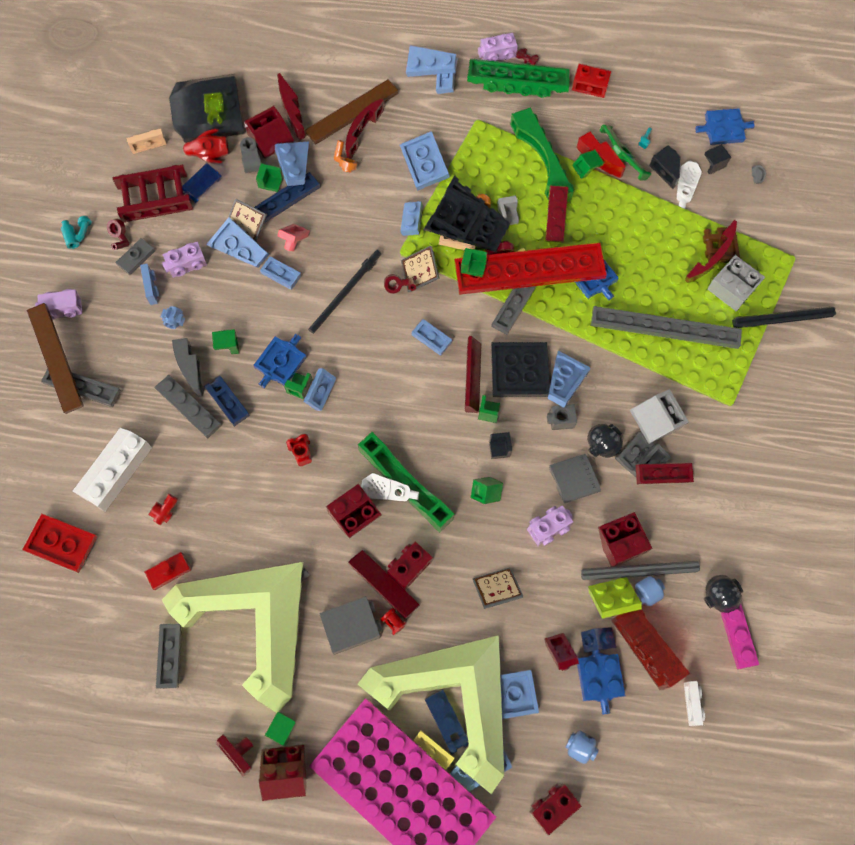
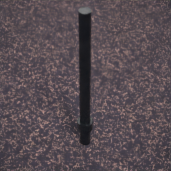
M375 250L369 259L364 260L361 264L362 267L309 327L308 330L314 334L364 274L374 267V263L382 255L379 250Z

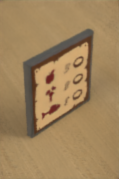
M235 199L228 218L234 220L257 242L267 214Z
M432 246L401 260L405 279L413 278L416 289L440 279ZM407 286L408 292H409V293L412 292V291L409 289V286Z
M511 568L472 578L484 609L523 598Z

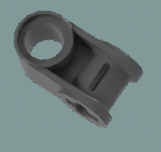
M246 137L240 142L245 173L256 172L261 164L255 140Z

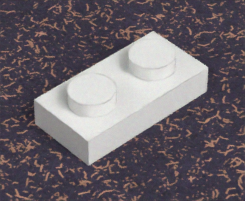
M698 681L685 682L684 690L689 726L703 725L705 712L700 704V699L702 698L701 687L698 686Z

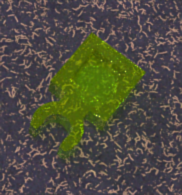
M221 92L204 94V110L208 114L207 121L210 125L213 124L212 120L214 118H217L219 124L222 123V118L219 115V112H224L223 95Z

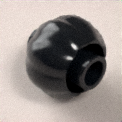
M607 424L595 425L587 436L590 446L588 451L596 458L598 456L611 458L617 455L623 445L620 437L622 435L621 431L613 424L609 426Z
M716 575L707 582L704 601L710 609L715 608L722 613H730L739 608L742 602L741 594L743 589L735 578L731 579L725 575Z

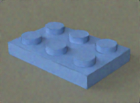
M432 131L400 144L417 191L450 178Z
M531 670L500 675L502 719L539 713Z

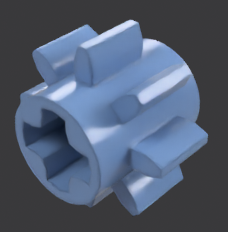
M170 306L167 310L163 309L160 316L163 318V325L170 329L183 326L185 321L182 314L183 311L174 306Z

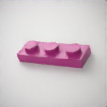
M740 604L738 609L730 613L720 612L737 670L759 665L742 605Z

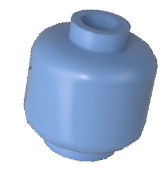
M648 576L635 584L634 591L642 605L652 606L664 598L663 590H665V586L660 579L656 580L654 577Z
M578 731L576 734L573 732L565 747L568 749V755L582 764H586L589 759L594 761L599 751L596 748V739L583 731Z

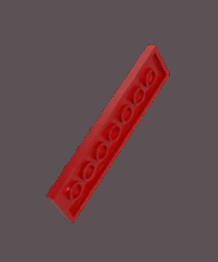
M600 243L487 255L483 277L461 273L463 258H455L454 260L459 295L605 279L607 275Z

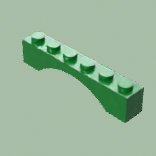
M531 107L512 113L510 125L516 137L530 145L544 162L547 171V186L545 190L547 199L549 198L550 186L568 187L567 202H570L574 193V187L572 183H569L565 169H562L560 166L559 157L554 154L552 144L547 140L544 128L540 127L536 113H533Z
M373 432L358 444L359 452L384 477L408 485L410 490L419 492L418 500L409 498L407 501L439 533L454 520L455 514L440 499L423 487Z

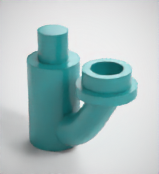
M88 216L78 218L77 223L81 228L77 235L73 225L69 224L68 220L61 222V232L68 249L78 248L79 243L84 239L88 226L92 224Z

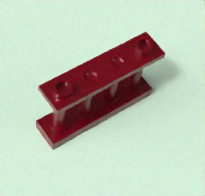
M173 165L171 167L112 177L117 189L122 191L124 206L117 207V214L120 219L125 223L193 210L189 195H184L181 178L187 177L184 165ZM164 181H175L176 197L166 198ZM157 183L159 200L149 201L146 185ZM139 186L141 203L131 205L129 188Z

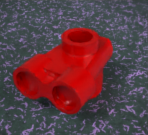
M301 434L297 438H290L286 441L288 450L292 451L298 466L301 467L312 462L308 434Z
M168 493L163 505L156 501L148 515L154 518L153 521L159 525L163 522L167 523L173 514L170 510L174 508L178 498Z

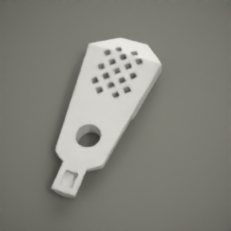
M688 161L680 166L677 199L679 200V207L684 209L686 203L691 201L702 173L696 162Z
M372 473L362 480L361 487L369 498L407 501L409 498L418 500L419 492L412 491L408 485ZM397 489L402 491L401 496L397 494Z

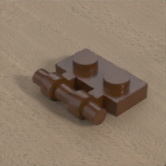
M718 227L716 234H711V229L704 230L703 243L706 245L705 257L708 258V261L725 243L720 238L728 227ZM736 232L728 251L720 263H729L735 255L740 258ZM713 242H717L718 248H713Z

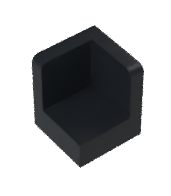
M722 144L704 153L711 164L707 171L709 175L725 168L731 159L730 154Z
M510 432L490 434L489 447L491 459L508 458L511 456Z

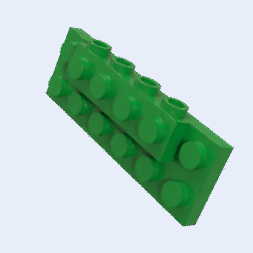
M470 59L467 82L484 84L483 90H487L490 93L498 91L506 94L517 93L523 96L536 95L544 98L550 97L551 91L557 93L569 91V69Z

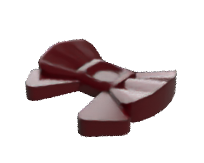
M526 48L517 51L516 58L523 59L525 64L527 62H530L532 65L537 64L539 60L537 54L533 56L527 55Z

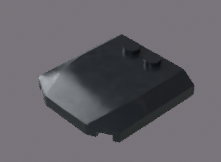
M235 74L175 83L169 97L174 130L181 136L184 143L191 142L205 131L213 129L219 130L213 133V136L227 137L245 134Z

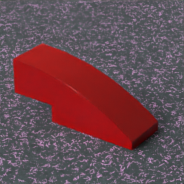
M591 131L579 137L576 148L581 154L596 150L604 162L598 168L618 178L623 176L626 166L606 141L600 144Z

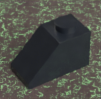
M667 145L652 157L649 166L674 189L680 178V156L676 150Z

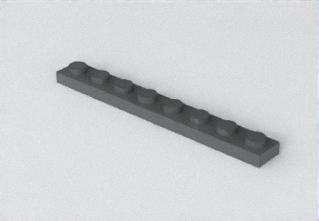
M596 306L592 310L591 326L735 349H739L741 346L742 329Z

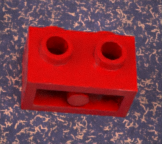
M578 63L572 91L604 98L611 71Z

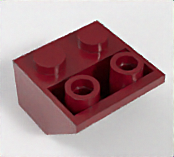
M275 106L244 121L248 136L255 140L256 147L264 158L276 153L275 144L295 143L282 115Z
M359 483L326 506L332 519L349 539L382 516Z
M635 512L598 527L602 548L611 567L644 555L652 549Z
M304 745L262 749L259 772V787L262 801L306 796L307 778Z

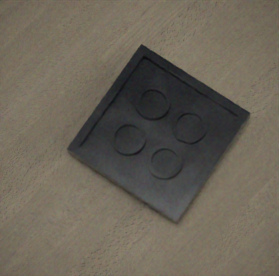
M491 342L492 397H548L550 387L547 342Z

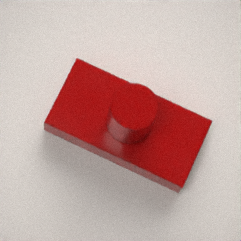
M179 552L144 571L152 589L157 590L191 571L183 553Z

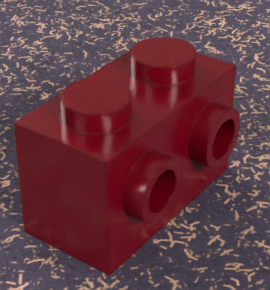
M416 541L412 545L410 543L406 545L402 550L403 555L399 559L394 558L388 565V575L404 590L433 561V557Z
M556 783L547 791L549 795L542 800L540 797L531 805L533 809L529 813L548 836L582 807L565 784L559 786Z

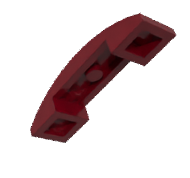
M379 99L368 105L352 122L346 137V158L352 159L358 150V137L368 122L376 123L384 112V100Z
M736 220L728 226L720 238L725 243L705 266L699 262L685 278L687 283L701 278L721 261L733 241L737 228Z

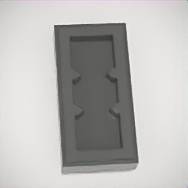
M140 238L115 263L128 275H131L155 252V249Z

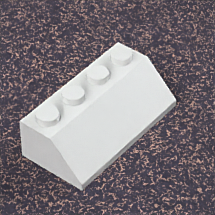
M120 428L73 492L106 512L152 447L146 440L133 432Z

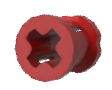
M395 608L389 610L380 619L381 622H385L392 630L393 636L407 625V622L402 621L395 613Z

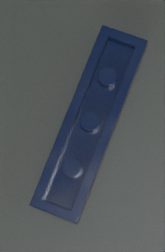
M308 172L305 175L304 185L286 186L254 208L267 214L264 221L265 224L318 190L320 184Z

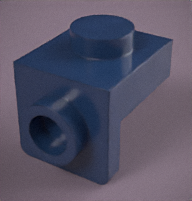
M612 627L594 628L581 632L585 653L616 648Z

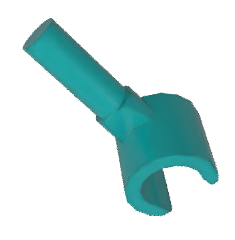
M651 128L647 129L645 135L641 137V141L638 143L643 149H646L651 142L648 139L652 131Z

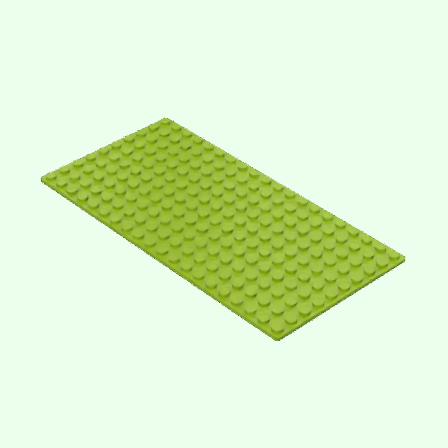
M476 120L447 168L450 178L439 182L422 211L420 234L408 235L400 249V255L408 257L432 246L438 273L457 281L454 260L455 258H463L465 250L439 245L441 235L424 230L454 175L459 179L458 182L464 187L468 186L472 190L471 193L475 196L486 194L490 197L491 208L497 212L499 198L516 196L518 201L516 211L519 223L509 225L502 241L513 243L515 252L522 248L527 251L600 243L603 259L618 276V281L608 287L614 295L610 300H607L602 292L588 299L575 282L543 285L536 287L522 310L523 312L725 405L732 406L767 325L738 328L742 329L741 346L739 349L591 326L593 307L734 328L732 320L736 317L773 313L795 262V257L736 231L740 259L765 278L743 305L735 311L707 290L713 279L728 263L719 262L701 278L689 283L685 281L686 276L698 262L703 266L708 263V258L705 257L706 245L703 243L704 230L711 229V234H716L718 227L726 226L594 169L586 178L581 179L572 166L575 161L555 152L554 154L559 157L560 166L566 171L569 183H572L574 187V193L571 201L567 202L564 242L545 241L548 199L545 195L547 171L542 158L530 145L518 139L516 135L481 120ZM713 242V248H718L717 242ZM475 247V250L484 252L486 250L480 247ZM513 289L482 293L505 303Z

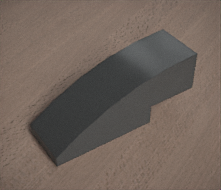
M187 338L172 340L174 355L183 376L192 390L198 396H202L200 361L197 355H192L191 344Z

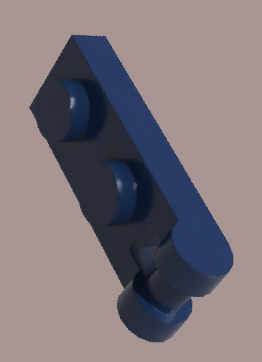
M220 375L215 378L214 382L204 386L234 427L250 416ZM219 387L222 388V389L219 390L218 392H215V390H216L217 388H219Z
M444 690L426 698L425 702L450 753H456L457 749L462 746H469L468 738ZM457 732L460 738L452 741L450 735Z

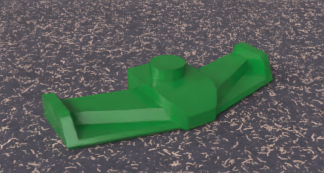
M603 124L600 132L608 134L613 145V151L622 162H628L640 173L638 176L639 180L646 181L651 176V172L642 168L634 159L635 156L627 146L621 144L612 130L613 126Z

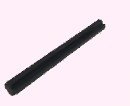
M831 306L736 317L732 320L734 328L830 318L836 315L835 307Z

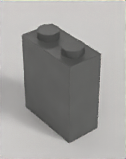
M363 597L319 613L333 655L380 638L379 633L383 631L379 620H374L372 613H375L376 610L372 600L368 602L367 597Z

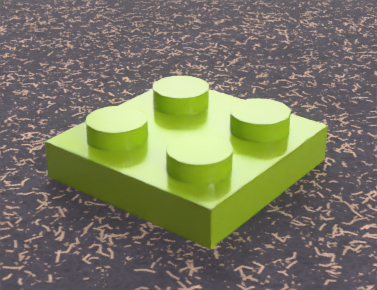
M627 577L588 586V592L602 619L642 609V603Z

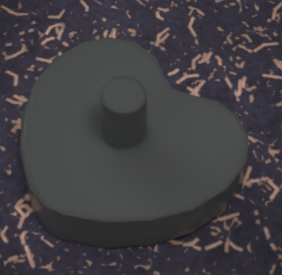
M760 165L752 167V177L755 184H761L766 177V171Z

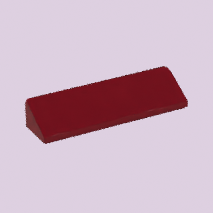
M469 336L467 341L466 413H479L482 345L473 336Z
M363 550L348 561V564L395 608L404 619L407 620L420 606L414 598Z

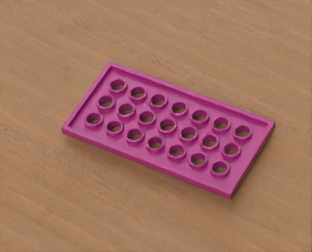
M367 698L364 699L309 766L392 845H419L415 841L417 833H424L426 835L427 842L424 845H475L497 818L490 809L450 775L448 771L428 755L427 752ZM365 723H370L374 728L370 736H366L362 732V727ZM380 738L389 740L390 746L387 750H381L378 747ZM351 740H356L359 743L360 748L356 753L348 749V744ZM398 752L403 753L406 757V762L403 765H398L394 761V755ZM366 755L374 756L376 763L373 767H367L364 764ZM337 757L345 760V767L342 770L334 766V760ZM414 767H418L422 771V777L419 780H414L410 776V771ZM382 770H389L391 772V781L383 782L381 780L380 773ZM358 772L361 775L360 784L355 785L350 781L351 773ZM430 782L436 783L439 787V791L435 795L427 792L426 786ZM398 785H405L408 788L407 796L400 797L397 795L396 788ZM374 787L377 790L378 795L376 799H369L366 796L367 788ZM447 797L455 801V807L452 810H447L443 806V800ZM415 800L423 801L425 808L422 812H416L413 809L412 804ZM385 802L393 804L394 812L388 815L383 812L382 805ZM462 813H469L472 816V822L469 825H463L460 822L459 817ZM432 815L440 817L441 825L439 827H432L429 824V818ZM402 817H406L410 821L411 825L407 830L401 829L398 825V821ZM450 830L458 834V840L454 843L448 842L445 837L446 833Z

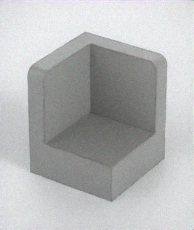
M516 196L498 199V213L510 225L519 223L516 211L518 203Z

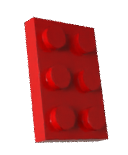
M41 513L22 550L79 573L98 536Z

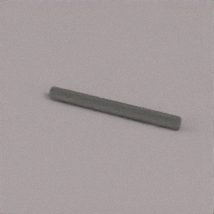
M698 561L586 568L581 570L582 580L695 573L700 571V564Z

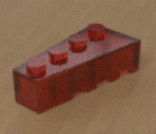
M642 609L619 614L611 620L659 690L671 688L691 674L658 634L655 627L645 618L646 616Z

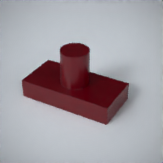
M564 633L544 639L545 645L559 670L565 671L570 666L579 664L578 657Z
M224 734L216 740V745L244 777L250 772L251 767L242 756L254 747L247 737H244L233 746Z

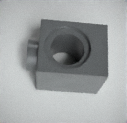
M575 404L566 405L565 408L560 405L551 407L550 412L547 413V422L551 424L552 430L575 428L577 424ZM557 415H563L566 420H559Z

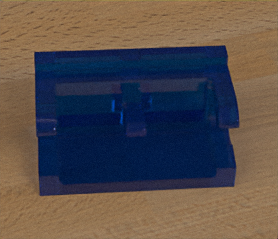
M206 163L182 186L185 195L188 194L190 199L197 203L200 197L216 181H220L222 175Z

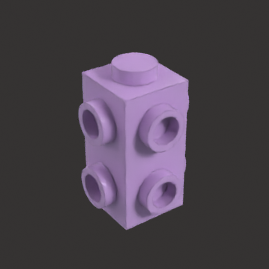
M513 33L481 39L480 47H478L479 57L489 61L515 58L517 53V43Z
M198 242L188 243L184 247L173 249L163 254L165 261L162 264L166 273L170 272L173 278L183 276L185 273L193 270H199L207 265Z
M65 289L61 292H46L37 295L38 302H36L35 306L42 303L47 304L52 320L59 317H75L82 314L81 297L76 290Z
M563 505L559 508L554 506L546 511L547 515L540 518V516H537L529 522L530 525L527 531L537 546L542 543L545 546L554 540L553 537L560 534L562 536L571 530L570 526L573 523V516Z

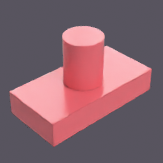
M292 224L279 229L278 237L286 240L284 246L286 250L295 251L297 242L307 238L310 230Z

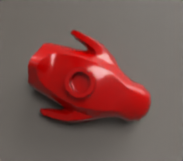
M218 129L205 131L193 141L185 143L183 151L187 156H195L212 164H221L223 161L215 160V158L229 154L227 137L213 136L212 134L218 132Z

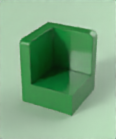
M596 150L581 154L572 166L580 178L583 179L593 169L602 166L604 162Z
M260 164L256 176L258 188L278 192L283 180L282 169Z
M465 248L461 263V273L483 277L487 262V252Z
M235 329L212 332L214 350L229 349L232 355L239 354L238 336Z
M295 373L292 380H287L285 383L286 393L304 400L313 381L312 375L307 373L304 376Z
M482 395L478 420L496 423L500 403L486 401V395Z
M491 477L473 479L470 498L482 504L499 502L501 500L503 482Z
M277 712L265 736L282 746H286L296 722Z

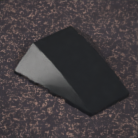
M454 175L424 230L496 252L510 223L493 208L487 207L483 199L477 198L472 194V190L468 186L464 187Z

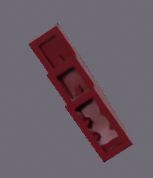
M278 73L279 92L285 115L298 139L302 140L306 137L304 127L301 124V111L298 109V96L281 73Z

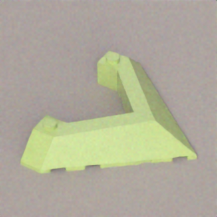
M303 562L176 584L162 601L168 613L182 627H192L205 612L255 609L256 670L242 686L257 701L276 713L280 712L293 697L292 685L295 672V648L298 635Z
M499 635L371 667L357 685L389 711L403 694L461 686L469 747L458 760L456 766L492 794L504 777Z

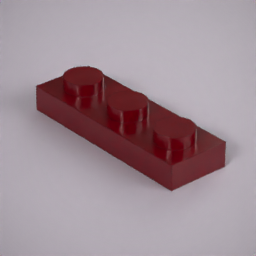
M549 187L545 241L564 242L568 187Z
M693 463L635 465L637 485L694 482Z

